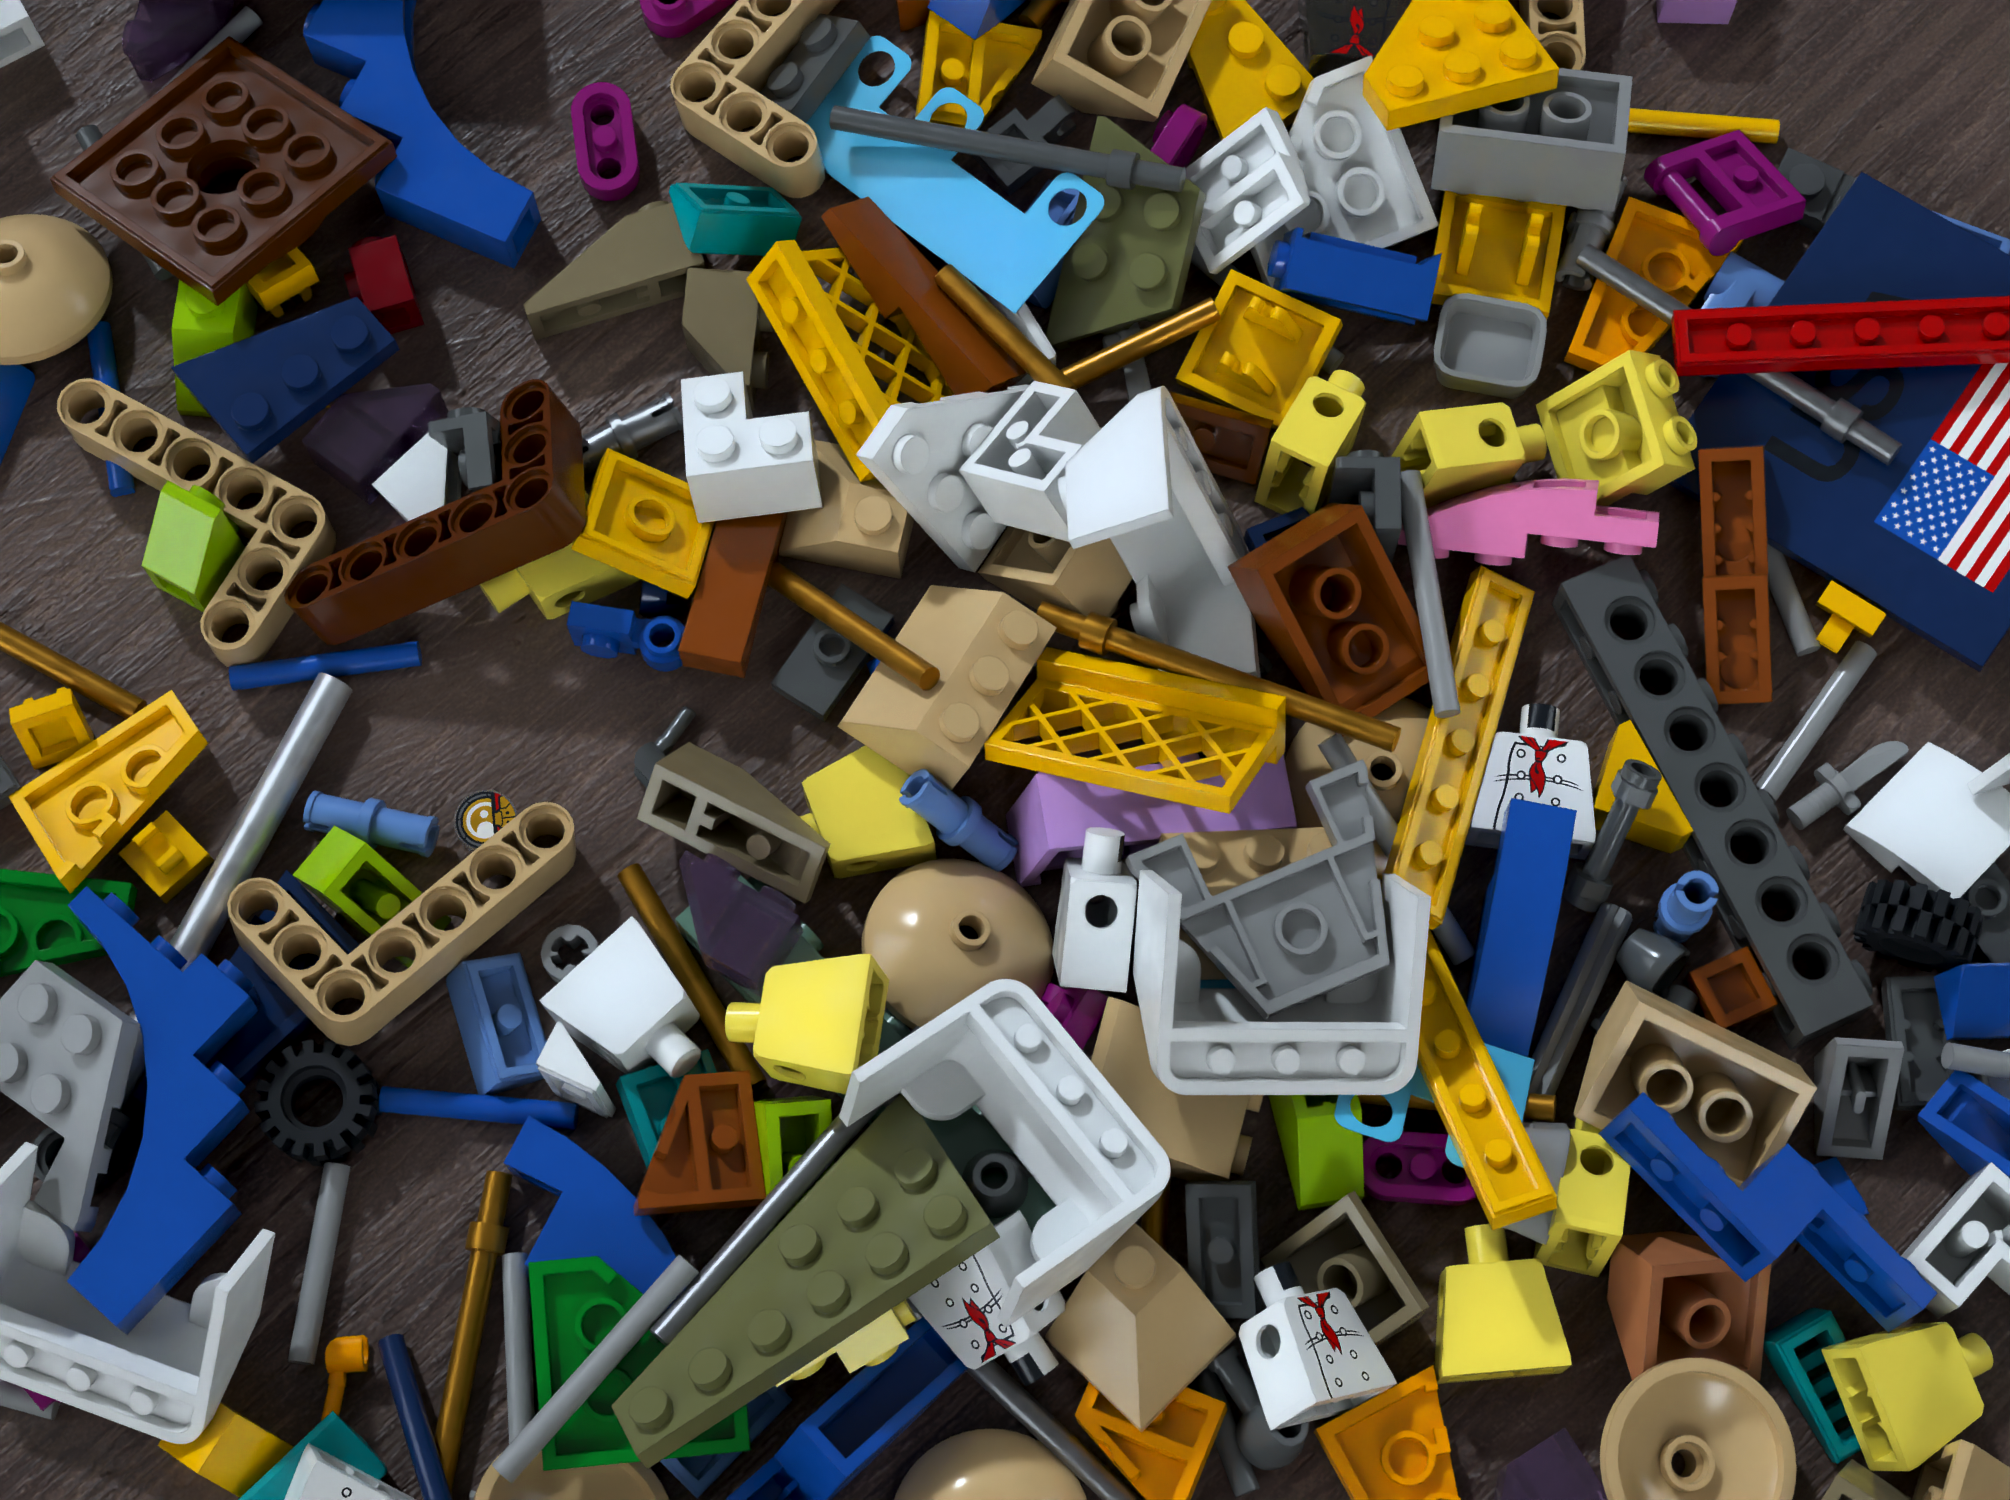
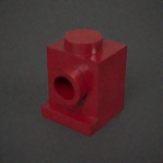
M396 235L386 238L377 236L363 238L355 242L351 248H348L354 271L344 274L350 298L358 297L390 334L425 325L407 261Z

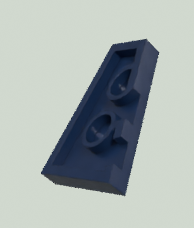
M354 297L172 366L171 369L251 463H254L400 349L393 336L358 297Z

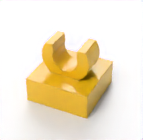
M296 247L282 258L269 263L251 278L246 285L261 306L279 318L284 315L283 309L280 306L281 303L296 294L304 302L310 300L312 297L310 286L319 282L312 263Z
M1831 580L1815 604L1831 614L1816 640L1822 646L1837 654L1853 629L1868 638L1873 636L1886 613Z
M61 687L54 694L33 700L31 697L25 699L23 704L9 708L11 726L34 770L63 761L94 741V734L71 688Z
M167 810L154 822H150L118 853L166 904L214 861L210 854Z

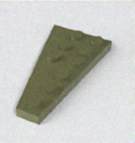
M902 1093L886 1107L612 1404L611 1407L636 1456L647 1469L1000 1238L992 1222L921 1114L910 1105Z

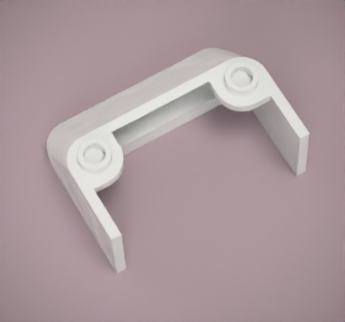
M1160 386L1138 393L1066 462L1065 476L1058 479V488L1062 503L1067 511L1068 541L1072 548L1075 549L1107 538L1111 539L1136 583L1137 602L1130 604V615L1136 634L1260 677L1255 619L1227 567L1248 554L1239 525L1167 388Z
M1140 870L1133 977L1150 1065L1155 1076L1169 1090L1181 1095H1387L1399 1091L1412 1079L1417 1067L1431 896L1396 874L1382 873L1381 892L1390 964L1383 970L1264 1020L1237 989L1200 988L1201 963L1199 957L1190 945L1179 939L1182 893L1153 870Z
M998 979L986 984L851 1073L839 1118L848 1127L900 1092L919 1114L936 1121L951 1120L976 1105L1056 1204V1207L1038 1220L1033 1229L1030 1248L1036 1263L1014 1278L997 1316L1005 1328L1086 1272L1160 1198L1171 1173L1169 1158L1161 1145L1034 991L1024 983L1013 979Z
M25 1142L0 1168V1379L167 1442L186 1444L196 1440L213 1419L260 1316L275 1233L262 1229L228 1273L211 1274L200 1283L193 1294L191 1304L165 1295L126 1335L67 1282L68 1278L80 1265V1263L73 1261L75 1234L72 1229L37 1203L30 1200L38 1146Z

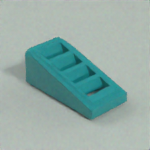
M1810 1308L1765 1333L1763 1350L1831 1462L1838 1464L1860 1451V1445L1852 1426L1837 1433L1832 1424L1847 1415L1841 1398L1826 1407H1823L1820 1401L1821 1397L1837 1389L1830 1371L1811 1382L1806 1373L1826 1362L1821 1349L1844 1342L1846 1339L1831 1310ZM1815 1337L1818 1345L1797 1356L1794 1348Z

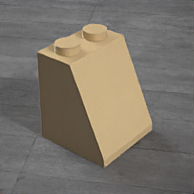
M1108 996L1091 1062L1164 1149L1170 1161L1171 1176L1187 1181H1228L1230 1173L1243 1176L1253 1137L1242 1135L1240 1132L1246 1110L1259 1113L1263 1095H1181L1169 1090L1152 1071L1139 1006Z

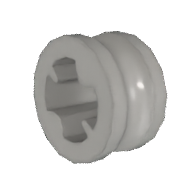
M568 924L557 927L547 935L542 944L541 959L544 968L555 983L558 984L576 967L572 964L567 965L563 970L556 967L555 964L562 963L558 950L563 945H567L571 949L577 948L581 943L586 945L588 949L581 951L584 958L599 946L589 930L579 925Z

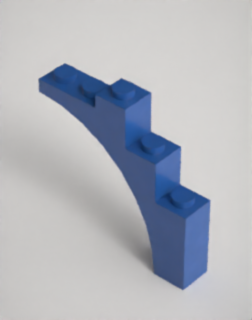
M323 0L321 4H315L305 19L303 36L315 64L351 79L347 82L341 93L339 108L393 142L397 158L375 176V189L385 214L514 269L541 221L534 193L488 167L458 142L431 108L419 83L414 62L413 16L417 0Z
M86 886L68 904V907L80 923L106 950L127 987L138 1023H140L148 1086L143 1137L127 1190L102 1237L68 1278L67 1282L110 1322L128 1335L242 1215L229 1200L237 1192V1189L209 1163L200 1172L196 1170V1167L250 1112L244 1101L238 1096L246 1086L218 1060L209 1068L205 1065L256 1014L258 1009L247 994L254 987V984L230 961L224 959L217 967L201 953L182 972L181 969L187 963V960L160 935L150 943L138 933L133 926L140 918L112 892L102 900Z

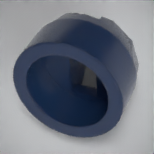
M642 580L638 614L654 617L668 616L676 612L683 604V600L668 595L667 590Z

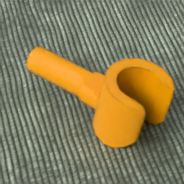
M366 1336L336 1337L327 1345L325 1364L329 1373L327 1382L329 1385L321 1421L332 1411L339 1416L347 1382L346 1373L366 1372L368 1370L369 1342Z

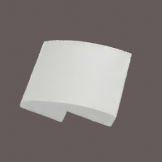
M1267 107L1255 114L1186 168V178L1206 194L1195 244L1209 272L1215 275L1310 205L1305 176L1287 129L1279 113Z
M1927 742L1843 830L1890 873L1900 866L1918 883L1928 885L1929 890L1937 892L1939 889L1950 892L1951 898H1960L2010 846V792L2001 786L1972 795L1967 783L1982 772L1950 752Z

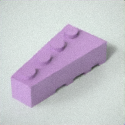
M1194 753L1177 757V759L1182 764L1199 760L1200 757L1199 754ZM1282 755L1277 764L1264 763L1230 814L1043 772H1038L1006 814L1008 832L1018 841V844L1014 846L1017 848V853L1013 861L1017 883L1022 887L1041 884L1040 874L1043 871L1064 868L1065 858H1082L1085 832L1090 827L1111 828L1124 832L1125 840L1122 858H1127L1133 853L1158 844L1161 833L1289 829L1297 827L1284 755ZM1161 763L1135 767V769L1144 771L1164 768ZM1219 775L1195 782L1223 787L1226 781Z

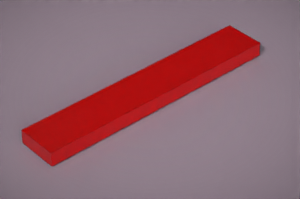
M2010 296L1673 310L1671 319L1674 363L1678 376L2010 363Z

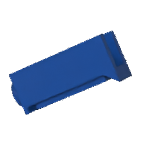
M1300 227L1285 233L1283 241L1276 240L1272 247L1267 273L1268 276L1275 278L1273 288L1298 300L1410 326L1415 325L1416 320L1428 321L1442 253L1426 258L1416 264L1417 256L1315 232L1303 235L1304 228Z

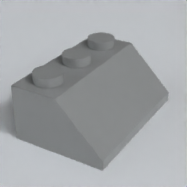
M1559 68L1557 89L1441 117L1431 189L1451 191L1461 195L1475 194L1508 198L1519 202L1532 201L1573 206L1583 210L1597 209L1615 212L1626 155L1633 76Z

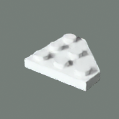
M1371 55L1317 76L1308 86L1289 136L1305 176L1310 205L1250 249L1263 284L1273 288L1275 278L1268 276L1267 273L1272 247L1276 240L1283 241L1284 234L1297 227L1304 228L1303 235L1315 232L1386 249L1439 226L1401 129L1397 128L1387 131L1362 95L1363 77L1373 61Z
M1028 384L1007 387V390L984 393L978 391L940 397V401L927 403L906 402L890 405L856 454L862 463L960 569L976 572L1007 525L993 522L959 472V469L1030 386Z

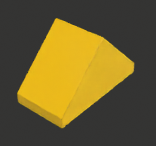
M1631 720L1620 724L1610 740L1592 796L1595 829L1599 831L1615 800L1611 784L1618 770L1622 769L1625 761L1628 759L1639 760L1659 771ZM1662 776L1657 787L1658 793L1651 808L1639 809L1625 839L1671 854L1684 846L1694 830Z
M220 1402L211 1422L196 1440L186 1444H175L161 1439L157 1445L197 1474L238 1497L244 1495L294 1447Z

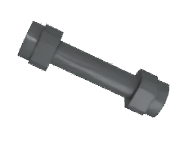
M1628 759L1625 761L1622 769L1618 770L1611 784L1615 800L1585 863H1574L1567 878L1568 884L1563 896L1575 907L1589 912H1596L1599 910L1602 902L1607 900L1614 885L1609 872L1640 808H1651L1658 793L1657 787L1662 775L1651 765L1639 760Z

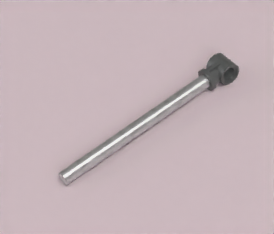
M318 673L169 944L187 960V963L181 969L182 972L201 953L206 957L208 956L229 918L227 903L230 893L238 884L251 878L348 701L352 689L341 680L326 673ZM133 1008L130 1017L138 1022ZM140 1028L122 1108L112 1107L104 1143L112 1149L107 1174H97L93 1196L100 1193L109 1183L113 1172L112 1157L132 1122V1119L122 1113L146 1069ZM50 1127L43 1130L33 1143L38 1146L34 1173L42 1182H44L64 1142V1137Z

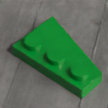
M0 869V977L23 973L35 960L53 963L57 966L108 955L106 950L80 923L68 907V904L87 886L102 900L112 892L134 912L138 889L130 882L85 878L70 894L55 874Z

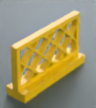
M795 240L776 241L746 280L859 481L876 480L877 478L856 454L890 405L900 404L897 401L899 391L919 403L940 401V397L952 396L954 393L904 313L888 318L897 325L902 337L876 322L878 313L881 314L861 280L847 273L849 267L852 266L840 247L801 251ZM815 275L831 284L829 293L823 290ZM841 292H845L868 306L866 314L863 315L840 301ZM844 325L859 333L857 343L851 339ZM870 340L896 355L894 365L868 350ZM907 363L924 372L931 384L930 387L905 373ZM873 375L888 383L886 393L881 391Z
M1046 647L1037 659V679L984 743L985 760L1230 814L1264 763L1277 764L1285 752L1286 696ZM1082 726L1085 729L1084 732L1059 737L1056 733L1057 731ZM1035 736H1040L1043 740L1028 745L1014 742ZM1142 739L1145 742V745L1119 750L1116 744ZM1095 749H1100L1103 755L1090 758L1074 755ZM1203 752L1207 757L1182 764L1177 759V757ZM1160 762L1164 767L1153 771L1135 769V767ZM1219 775L1226 781L1223 787L1195 782Z

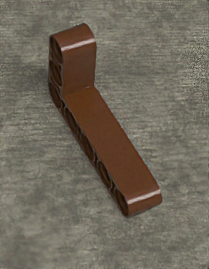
M539 379L525 381L514 387L501 404V481L309 564L298 572L285 591V602L322 641L329 645L347 642L556 552L571 544L581 534L586 522L581 427L547 383Z

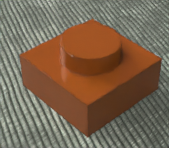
M1748 946L1689 972L1685 977L1690 990L1699 997L1698 1005L1706 1020L1727 1030L1773 1010L1778 1004Z

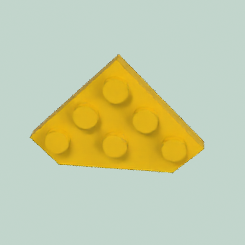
M1412 0L1365 72L1362 95L1385 129L1389 131L1557 89L1559 67L1508 0Z

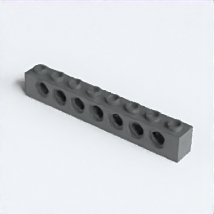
M1630 555L1621 556L1562 582L1552 606L1617 728L1628 720L1632 721L1694 830L1682 849L1694 871H1703L1715 879L1719 887V893L1713 897L1718 899L1713 907L1736 951L1748 946L1778 1003L1769 1012L1789 1050L1795 1049L1858 1020L1874 1005L1870 998V995L1873 993L1870 978L1864 967L1857 960L1853 959L1850 961L1839 941L1841 928L1836 915L1827 903L1818 902L1808 884L1810 872L1802 853L1796 846L1787 845L1776 825L1779 823V815L1772 798L1764 789L1757 790L1746 770L1749 765L1746 751L1739 738L1733 733L1727 734L1716 714L1718 712V702L1711 686L1704 678L1697 679L1686 659L1688 657V647L1681 631L1674 623L1667 624L1657 606L1659 596L1653 579L1646 570L1637 569ZM1616 621L1627 622L1637 630L1639 638L1636 640H1624L1612 631L1610 624ZM1651 675L1660 678L1666 684L1669 693L1666 695L1649 693L1643 688L1640 677ZM1683 730L1690 733L1697 741L1698 750L1685 751L1678 748L1672 742L1669 732ZM1712 785L1721 789L1728 799V806L1714 807L1708 804L1701 796L1700 787ZM1743 841L1750 844L1756 850L1759 862L1756 864L1740 862L1732 854L1730 842ZM1772 897L1780 900L1789 912V921L1779 922L1769 918L1762 909L1761 899ZM1803 954L1811 957L1819 967L1820 979L1809 980L1800 976L1793 967L1792 956Z

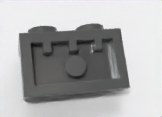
M463 407L449 411L446 419L428 422L429 436L458 456L459 472L463 483L469 490L476 492L502 480L501 425L497 419L481 408Z
M1357 450L1350 452L1347 456L1337 457L1335 459L1326 505L1329 503L1362 505L1392 565L1402 530L1400 457H1384L1383 453L1375 450Z

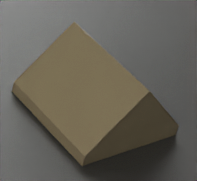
M1355 1191L1344 1196L1261 1258L1266 1269L1289 1261L1305 1294L1338 1288L1344 1292L1376 1347L1417 1322L1429 1308V1305Z

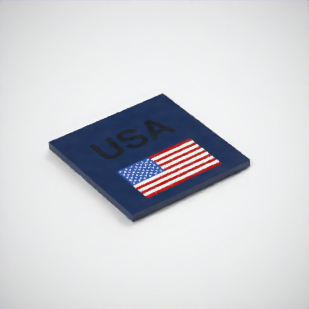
M1861 172L1768 306L2010 296V255ZM2010 363L1791 372L1837 402L1840 398H1843L1863 411L1862 419L1903 444L1899 453L1889 465L1884 464L1847 439L1843 443L1838 442L1820 430L1821 422L1746 374L1719 375L1688 420L1697 435V447L1690 452L1695 469L1668 484L1700 503L1699 449L1764 445L1768 545L1829 582L1831 580L1886 613L1887 617L1976 671L1981 672L2010 629Z

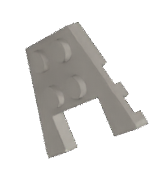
M1363 759L1313 779L1305 787L1332 845L1328 849L1215 896L1210 894L1183 833L1133 853L1125 861L1129 871L1138 881L1140 870H1153L1182 893L1180 927L1264 1020L1383 970L1390 964L1380 880H1377L1373 842L1375 840L1373 815L1370 816L1367 794V785L1369 784L1368 771Z
M35 960L0 998V1091L64 1137V1142L34 1202L73 1231L91 1232L96 1224L99 1207L90 1206L97 1174H107L112 1149L104 1144L112 1107L122 1108L140 1023L55 964Z

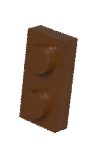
M1169 391L1210 472L1255 485L1259 477L1274 420Z

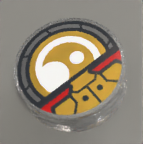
M479 790L465 797L458 805L454 814V829L462 845L472 853L514 819L518 812L512 801L503 793L495 790Z

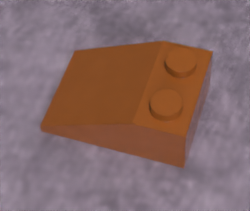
M1329 503L1227 566L1256 623L1308 695L1373 718L1429 682L1419 618L1362 505Z

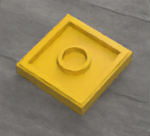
M607 448L600 460L586 502L585 527L581 534L573 541L571 549L688 599L696 587L715 521L698 523L687 482Z

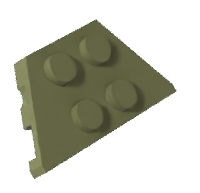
M1097 116L1089 151L1111 154L1113 149L1139 153L1141 160L1167 164L1109 118ZM1083 175V181L1103 195L1105 202L1100 214L1064 256L1046 332V337L1053 349L1062 350L1069 348L1070 342L1099 333H1102L1104 336L1129 329L1134 323L1139 321L1154 322L1179 313L1206 199V194L1198 186L1186 178L1181 193L1136 185L1133 190L1107 186L1106 179ZM1079 192L1072 224L1083 217L1087 208L1086 198L1081 192Z

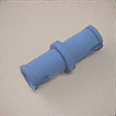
M926 769L914 772L905 781L900 791L903 796L899 798V801L906 808L912 809L936 828V835L948 846L959 845L984 865L997 872L1010 864L1017 853V848L1014 846L1018 844V841L1011 834H1007L982 815V807L969 796H957L935 779Z
M315 790L308 797L304 808L303 822H305L304 829L306 831L328 834L335 825L363 840L373 849L380 845L416 853L428 858L433 853L438 840L439 826L437 824L439 820L437 817H427L387 808L386 803L380 799L368 798L363 803L327 795Z
M1690 871L1685 873L1677 883L1667 888L1660 898L1658 910L1654 916L1658 918L1656 922H1653L1655 933L1683 943L1693 933L1699 932L1709 922L1712 915V907L1718 900L1713 898L1719 893V887L1715 879L1703 871Z

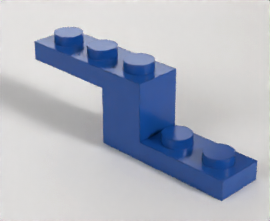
M1644 1092L1598 1133L1744 1282L1775 1261L1796 1239L1888 1333L1921 1312L1937 1294L1920 1276L1916 1267L1910 1261L1901 1257L1870 1226L1866 1217L1860 1211L1851 1207L1821 1177L1817 1168L1810 1161L1802 1158L1788 1143L1757 1167L1738 1187L1726 1175L1723 1167L1716 1160L1707 1156L1677 1126L1670 1113L1657 1106Z

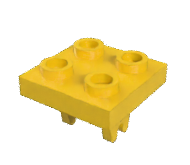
M1444 191L1433 256L1440 253L1442 255L1431 303L1443 305L1444 301L1454 294L1470 293L1527 303L1539 308L1545 318L1548 319L1566 206L1532 201L1519 202L1508 198L1475 194L1461 195L1451 191Z
M1230 269L1214 301L1221 320L1199 330L1175 379L1178 384L1229 408L1274 420L1272 428L1277 430L1307 379L1318 376L1343 324L1341 319Z

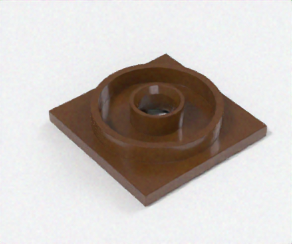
M228 36L49 179L59 196L219 306L269 263L282 258L288 252L303 244L314 234L329 213L397 158V154L392 141ZM234 173H246L238 182L237 190L224 194L204 192L208 186L221 177Z

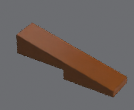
M869 197L829 208L821 216L883 317L887 319L904 313L954 395L978 391L984 393L1005 391L1007 387L1014 386L1028 374L935 283L934 279L938 273L937 269Z
M1765 446L1699 449L1706 679L1716 696L1718 704L1773 702Z
M788 512L717 521L678 649L683 666L745 678L772 565L778 560L780 543Z

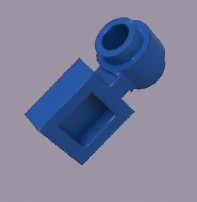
M571 601L566 625L574 645L581 646L580 649L584 653L610 659L616 658L618 652L636 655L638 648L646 664L655 670L668 672L678 669L683 665L678 649L685 626L678 619L671 616L639 619L636 618L633 610ZM664 640L673 641L666 647H657Z

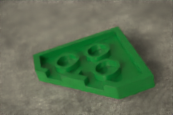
M599 1256L528 1262L539 1411L643 1295L642 1292ZM649 1330L542 1449L543 1471L640 1462L611 1406L666 1347ZM748 1404L664 1459L750 1451Z

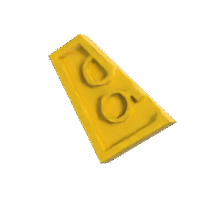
M1212 0L1186 56L1188 65L1194 70L1204 95L1203 102L1211 121L1214 120L1221 141L1265 107L1277 111L1285 127L1289 126L1294 122L1308 86L1314 79L1246 0Z
M170 690L8 797L57 878L71 894L208 745V742L175 693Z

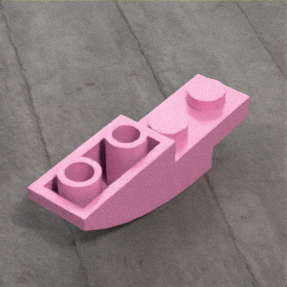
M1566 478L1526 480L1494 485L1461 494L1427 508L1435 559L1448 558L1450 550L1475 553L1474 561L1496 566L1511 565L1512 557L1525 558L1529 534L1541 535L1540 543L1552 547L1576 548L1580 539L1604 542V550L1607 552L1622 555L1642 554L1643 547L1656 548L1660 512L1596 505L1599 480ZM1403 524L1398 545H1407Z

